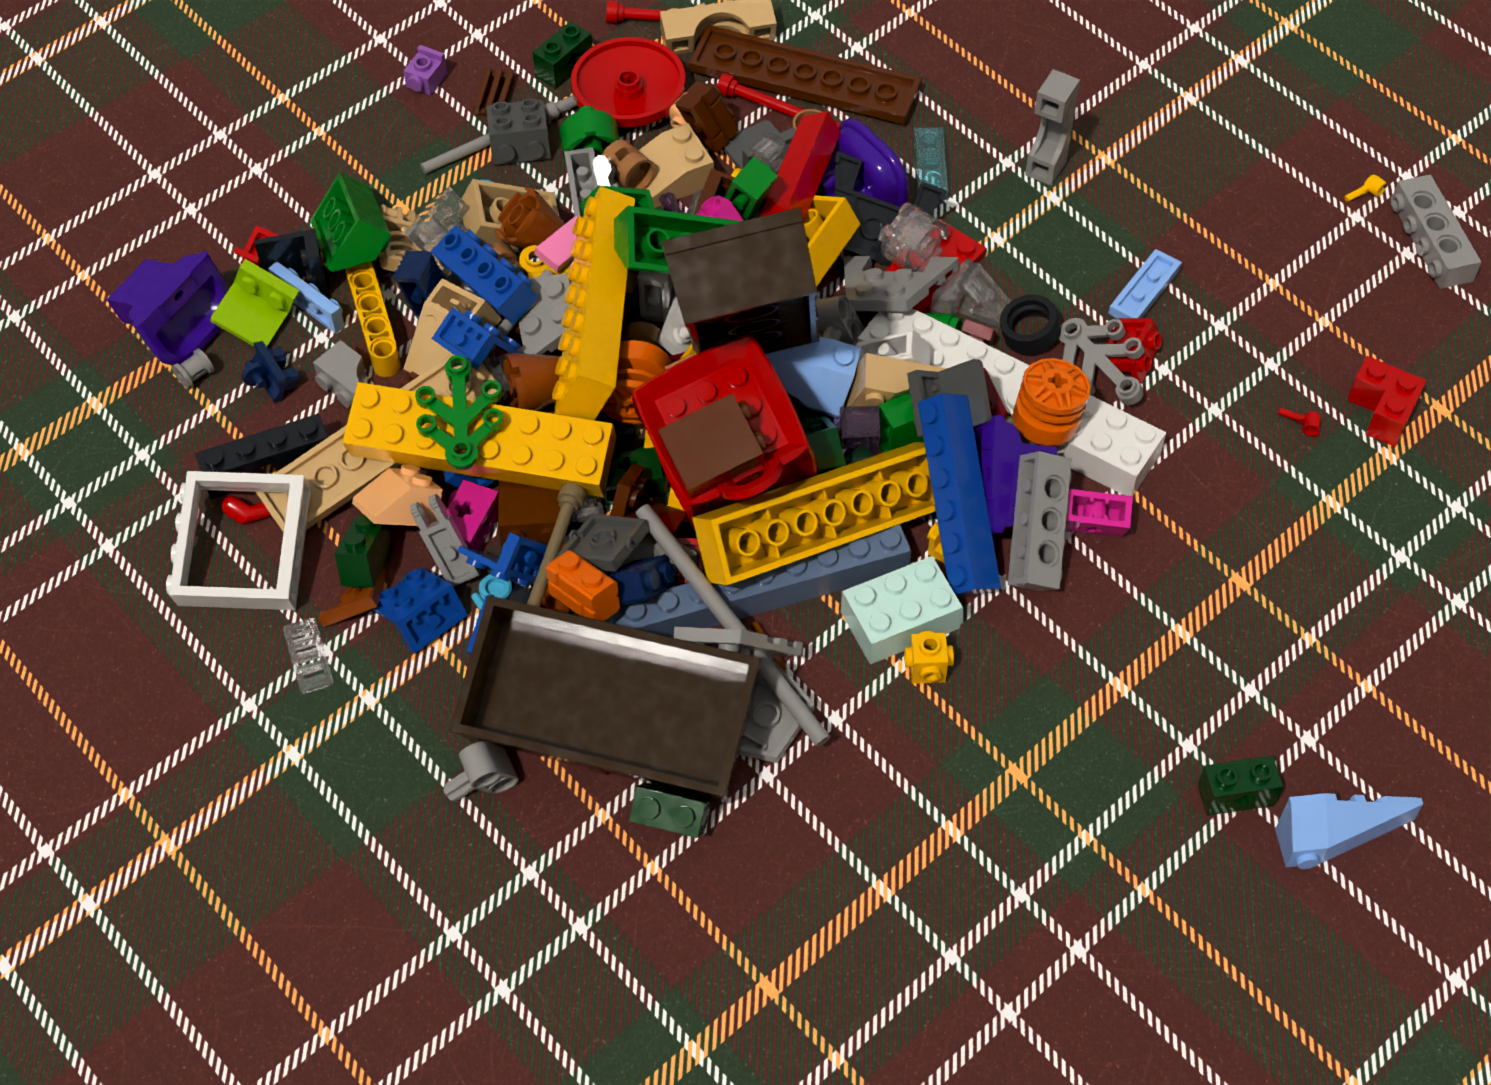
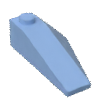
M819 337V342L769 353L766 356L780 378L786 392L798 399L799 404L809 410L838 418L855 376L861 348L831 338Z
M1331 793L1289 797L1275 828L1285 867L1313 868L1415 820L1423 806L1422 798L1384 796L1374 802H1367L1364 795H1353L1348 801L1337 800L1336 794Z

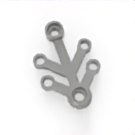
M1072 318L1065 321L1061 325L1059 336L1061 343L1065 345L1062 360L1074 364L1077 349L1080 348L1084 352L1082 371L1088 377L1091 386L1090 395L1093 396L1095 393L1093 382L1097 366L1116 385V394L1123 404L1133 405L1139 402L1143 396V388L1139 381L1134 377H1125L1107 357L1137 359L1144 353L1141 341L1133 337L1127 339L1124 344H1093L1089 340V338L1109 337V339L1114 341L1121 339L1125 335L1126 330L1118 319L1109 320L1105 325L1087 326L1086 322L1080 318ZM1119 327L1116 332H1111L1113 328ZM1138 346L1136 350L1129 351L1131 347ZM1132 386L1129 390H1124L1126 387Z

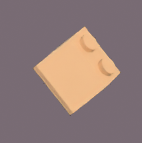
M405 464L401 465V469L388 468L353 497L352 504L374 524L418 526L410 511V505L418 502L424 508L431 524L437 521V518L429 505V496L438 494L441 499L443 489L433 482L430 476L421 472L419 467Z

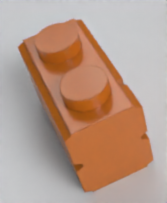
M567 550L545 567L546 576L549 580L547 582L549 594L581 617L604 622L620 609L619 597L617 596V582L573 551Z

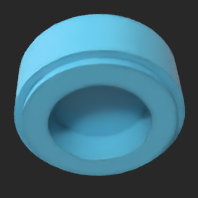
M491 574L487 575L479 583V595L483 601H485L487 595H494L495 597L509 600L512 592L510 580L509 582L504 581Z

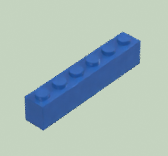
M941 393L919 401L918 408L948 583L956 596L980 595L1001 589L968 395Z

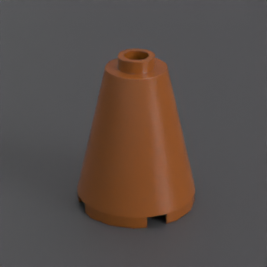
M529 187L524 188L527 191L526 193L521 195L517 192L506 203L498 218L502 222L501 229L498 230L496 228L495 232L497 238L502 242L520 249L531 245L539 246L565 225L564 221L536 190Z
M507 353L504 355L507 359L503 360L506 393H510L511 397L515 400V402L509 403L510 407L537 411L556 403V400L552 399V393L556 382L559 380V375L555 374V369L560 356Z

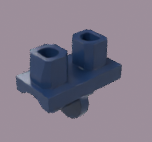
M263 341L254 342L253 347L256 350V354L252 360L245 363L246 368L241 374L242 380L248 386L264 387L274 403L282 401L284 391L297 388L299 375L294 368L280 369L284 368L286 364V356L281 347L268 349Z

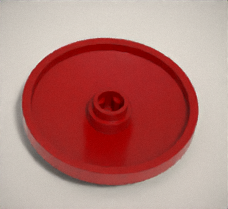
M639 37L615 38L593 46L578 59L571 74L572 94L578 107L592 106L595 110L604 111L616 119L618 127L644 126L669 115L670 107L685 93L686 87L685 70L679 57L665 45Z

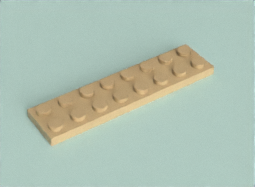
M454 354L449 355L400 389L417 391L422 386H430L434 389L436 395L453 397L452 383L447 379L445 364ZM481 363L477 370L472 368V377L466 383V400L475 401L482 394V385L488 380H495L483 363ZM455 366L454 369H459L462 366ZM490 389L487 391L488 394H494L497 392L496 389ZM344 426L275 474L305 475L311 486L307 530L353 499L357 493L388 468H398L403 464L351 456L342 443L346 426ZM256 492L284 532L289 493Z

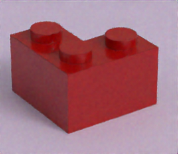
M1366 356L1347 399L1352 403L1374 411L1365 435L1396 447L1427 380Z

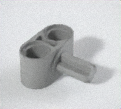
M842 295L815 300L819 320H816V324L821 336L847 344H852L853 342L857 344L858 337L864 331V328L849 299Z
M476 742L461 750L459 758L465 771L445 783L443 791L449 800L454 802L474 789L493 794L504 792L515 786L519 778L505 748L488 742Z

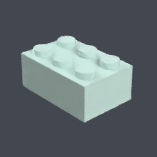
M933 556L842 591L841 614L869 664L903 652L904 647H910L911 634H919L923 631L947 634L960 629L963 607Z

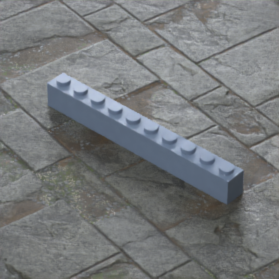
M899 524L727 586L711 584L737 618L742 619L845 590L910 565L911 549ZM689 583L669 588L646 601L620 605L618 612L604 621L674 638V627L710 628L721 625Z

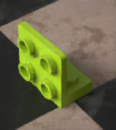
M244 259L238 269L234 283L212 314L210 321L254 346V342L263 341L266 347H268L291 311L300 290Z

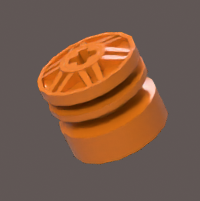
M636 340L620 341L616 387L601 411L610 418L621 422L642 424L634 409L633 392L636 388L666 370L665 366L671 364L668 354L660 347L648 342Z
M1050 358L1032 363L1024 372L1012 414L1014 425L1020 434L1034 443L1045 446L1061 445L1070 441L1078 431L1082 414L1089 399L1091 386L1088 377L1079 367L1065 360Z

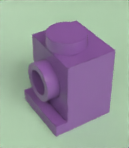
M419 45L417 48L418 53L403 70L407 88L431 96L448 74L445 54Z

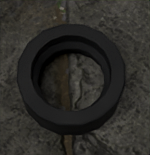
M1024 295L1015 298L1006 305L1000 316L999 323L1006 345L1014 352L1023 355H1034L1044 352L1053 346L1060 336L1061 324L1055 304L1046 297ZM1029 315H1041L1048 318L1045 327L1033 334L1021 335L1012 329L1016 322Z

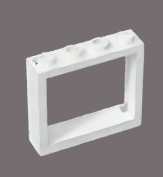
M187 471L186 483L183 482L180 487V499L183 502L181 513L176 515L175 527L178 532L177 543L171 547L173 570L172 575H168L166 580L167 594H169L177 606L296 610L311 486L305 475ZM201 490L289 493L276 589L187 586Z

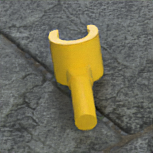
M1373 174L1365 181L1363 186L1345 195L1344 199L1346 202H1349L1367 192H1370L1375 197H1379L1385 191L1383 186L1386 184V181Z

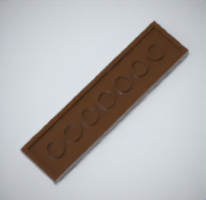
M711 25L707 26L689 61V71L715 78H720L725 72L735 76L736 80L740 81V84L903 125L906 123L922 81V77Z

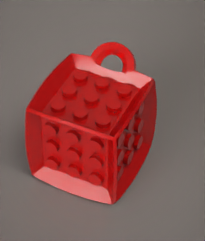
M748 334L689 357L656 375L633 392L632 400L635 412L645 426L667 479L684 511L687 512L686 515L690 519L694 530L692 517L817 475L818 465L815 455L807 441L793 404L772 364L752 335ZM733 393L737 402L742 400L745 402L752 416V419L747 421L752 432L759 430L768 449L763 451L765 462L691 498L661 440L658 429Z

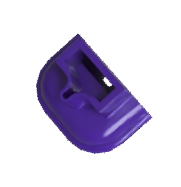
M851 118L844 120L839 126L841 133L831 155V163L827 165L815 195L834 197L835 156L838 151L863 160L853 186L854 191L907 209L908 178L898 156L864 123Z
M202 251L199 254L184 256L174 264L145 259L106 300L121 322L134 326L149 350L159 361L173 366L176 363L181 364L190 358L194 350L198 348L203 350L221 331L222 328L212 323L210 318L229 288L208 252Z
M994 415L989 423L975 427L974 434L992 534L1002 533L1005 527L1012 526L1014 522L1020 455L1038 451L1057 455V447L1022 443L1017 428L1013 424L1005 422L1004 416Z

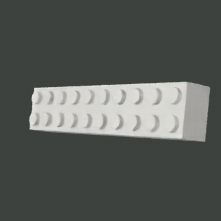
M913 308L908 312L879 311L858 337V342L914 329L930 345V365L950 368L972 359L981 360L983 367L989 373L1008 412V416L1013 414L1024 372L1030 366ZM1089 395L1077 433L1070 441L1054 446L1057 447L1058 456L1072 459L1071 469L1125 496H1133L1161 455L1166 432Z

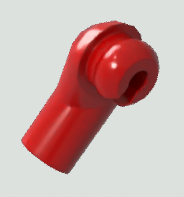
M232 495L226 497L222 503L224 514L239 524H247L271 517L263 502L249 506L238 497Z

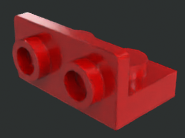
M1119 318L1118 320L1125 327V335L1116 341L1109 339L1107 344H1124L1127 339L1134 337L1141 341L1144 353L1137 359H1130L1128 357L1107 358L1121 372H1130L1132 377L1142 384L1147 372L1151 369L1156 351L1161 347V333L1157 331L1152 318ZM1115 327L1113 332H1116L1119 327ZM1138 346L1131 347L1129 351L1136 350Z

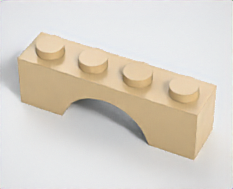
M726 0L722 3L698 4L694 7L671 8L667 11H660V30L663 44L675 54L694 52L696 42L704 34L708 25L768 40H775L777 22L771 0Z

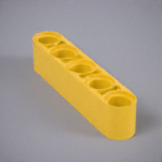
M372 261L346 268L348 284L373 370L378 376L391 377L399 372L401 363Z

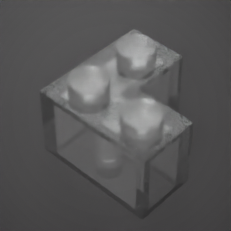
M448 186L426 205L405 234L415 246L419 247L422 251L430 252L455 225L465 233L467 232V229L460 221L470 207ZM434 256L435 261L437 262L436 265L440 266L439 269H441L447 276L452 274V272L449 271Z

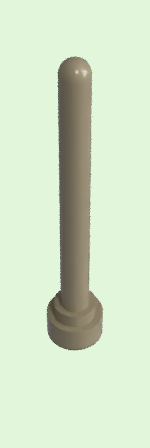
M566 483L561 486L557 497L560 511L527 602L528 605L541 606L548 586L547 582L549 581L546 576L545 567L558 557L557 554L560 552L573 513L582 508L586 497V491L579 485Z

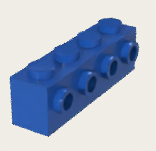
M455 225L430 252L457 278L514 325L539 298L530 289L533 283L520 271L515 275L516 269L504 257L498 261L499 254L487 243L480 246L483 241L470 229L465 233Z

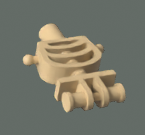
M384 204L381 205L380 210L390 231L391 240L387 249L379 253V262L382 269L395 272L398 269L397 266L400 265V261L403 260L402 257L405 256L404 253L406 251L430 252L432 250L431 245L426 241L431 231L430 226H428L429 216L417 215L414 210H409L406 215L403 214L402 207L397 206L393 209L386 207Z

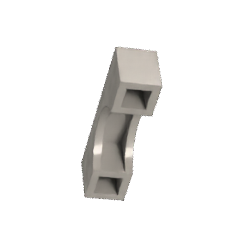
M1053 69L1038 90L1034 114L1042 116L1035 142L1028 154L1026 176L1052 186L1065 166L1080 79Z
M340 340L317 358L313 365L317 384L324 391L330 390L337 396L342 405L349 408L352 406L357 382L363 383L366 372L362 356Z

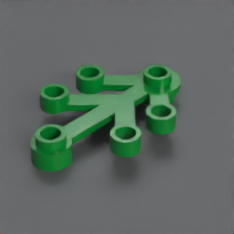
M454 355L445 364L447 379L452 383L453 410L436 398L435 391L430 386H422L415 393L417 404L421 408L429 409L454 428V438L439 429L435 417L430 414L421 415L416 421V426L421 436L431 438L445 449V457L449 465L458 470H466L471 468L477 461L479 456L478 447L494 431L500 430L504 425L503 415L500 410L496 408L486 410L492 403L498 402L502 398V389L499 382L495 380L486 381L481 388L482 394L467 408L466 383L472 377V367L466 357ZM455 366H462L459 369H454ZM490 389L497 390V392L494 394L487 393V391ZM424 395H430V396H431V397H430L429 399H427V400H422V399H421V397L424 396ZM484 412V423L468 437V426ZM492 417L499 418L498 421L493 423L488 421ZM425 423L432 424L429 428H422ZM460 450H467L464 454L456 453Z

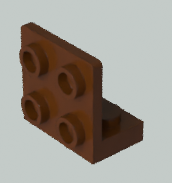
M632 463L617 485L610 516L639 519L636 515L637 510L643 505L649 504L673 536H675L687 512L642 498L647 484V479L642 478L645 467Z

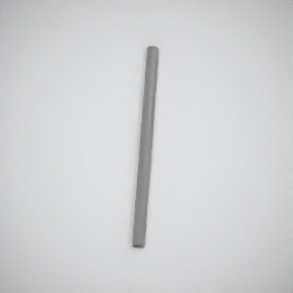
M649 504L640 507L636 512L639 519H646L651 535L724 629L748 631ZM750 651V656L760 658L759 674L814 745L820 747L826 743L830 735L766 653L763 651Z

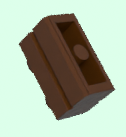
M695 82L686 91L687 93L683 94L675 103V106L686 123H689L705 149L716 152L721 151L728 143V139H731L739 131L734 121L735 114L729 107L724 105L720 98L722 93L717 86L711 83Z

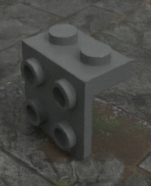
M529 98L521 102H496L486 107L493 165L551 159L545 108L542 100Z
M764 120L737 132L731 139H728V143L722 149L737 168L743 169L755 157L760 162L770 166L772 170L781 167L796 131L792 127L780 133L770 121Z
M972 359L939 372L914 370L907 373L917 437H923L918 402L941 393L968 395L973 428L991 421L992 416L981 360Z

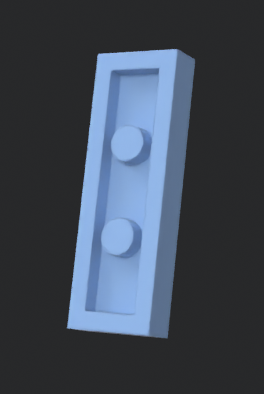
M1155 249L1110 305L1108 314L1117 319L1143 318L1180 271L1182 262Z
M275 262L268 268L269 273L300 290L295 300L297 306L335 334L345 327L342 317L343 310L336 300L328 299L322 295L314 284H307L292 268L287 269L279 262Z

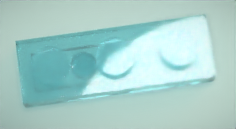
M943 127L914 128L917 189L919 190L921 182H925L948 190ZM948 191L942 200H948Z

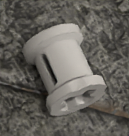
M198 348L193 351V355L181 364H174L172 370L180 383L188 389L195 380L205 373L211 374L214 372V367L206 354Z

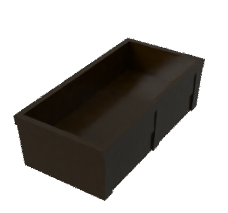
M801 207L661 241L683 321L688 329L696 354L748 334L756 339L765 354L819 342L816 320H819L815 302V296L818 295Z
M488 595L449 731L473 743L488 742L503 748L586 767L591 772L604 775L611 773L711 798L712 801L727 804L759 680L760 658Z

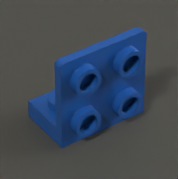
M454 307L451 308L431 338L452 354L466 357L470 361L471 367L475 370L479 368L494 344L509 353H520L517 350L521 346L507 335H504L501 340L499 337L502 332L489 323L485 322L481 326L480 324L483 319L467 309L463 314Z
M510 532L502 547L500 557L461 545L457 552L468 557L466 563L483 570L485 568L491 570L490 574L494 577L508 582L510 579L517 584L529 587L530 582H535L548 544Z
M423 568L408 572L401 582L392 588L383 590L378 606L372 609L375 613L395 624L407 648L413 653L421 650L468 615L452 584Z

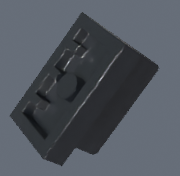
M315 229L270 236L254 241L262 269L269 272L268 268L275 262H279L287 269L292 268L296 271L300 278L307 277L308 284H314L325 297L330 296L326 269Z

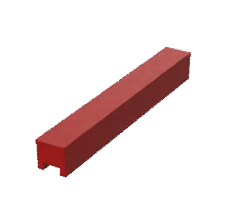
M828 110L802 116L778 171V177L759 217L801 207L804 223L841 133Z

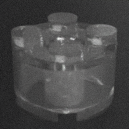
M907 202L902 205L898 216L891 225H885L880 231L878 239L882 242L881 254L901 269L906 268L912 272H923L931 257L940 256L943 248L939 245L942 238L947 240L949 229L945 223L924 209Z

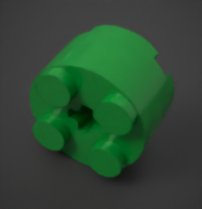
M582 106L577 113L569 116L559 127L564 160V151L590 147L594 148L595 157L601 156L612 142L620 140L616 119L604 111L595 110L592 106Z

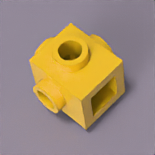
M923 631L919 634H911L910 647H904L905 668L910 667L912 684L946 682L948 666H953L954 653L953 646H947L945 633Z

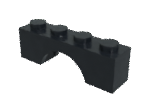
M318 413L194 454L201 472L253 473L269 464L293 462L327 439L328 435ZM207 490L211 500L236 492Z

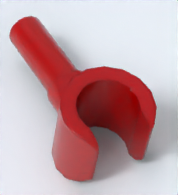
M1282 407L1279 409V415L1303 424L1302 432L1310 437L1319 435L1321 427L1319 413L1311 411L1303 415Z

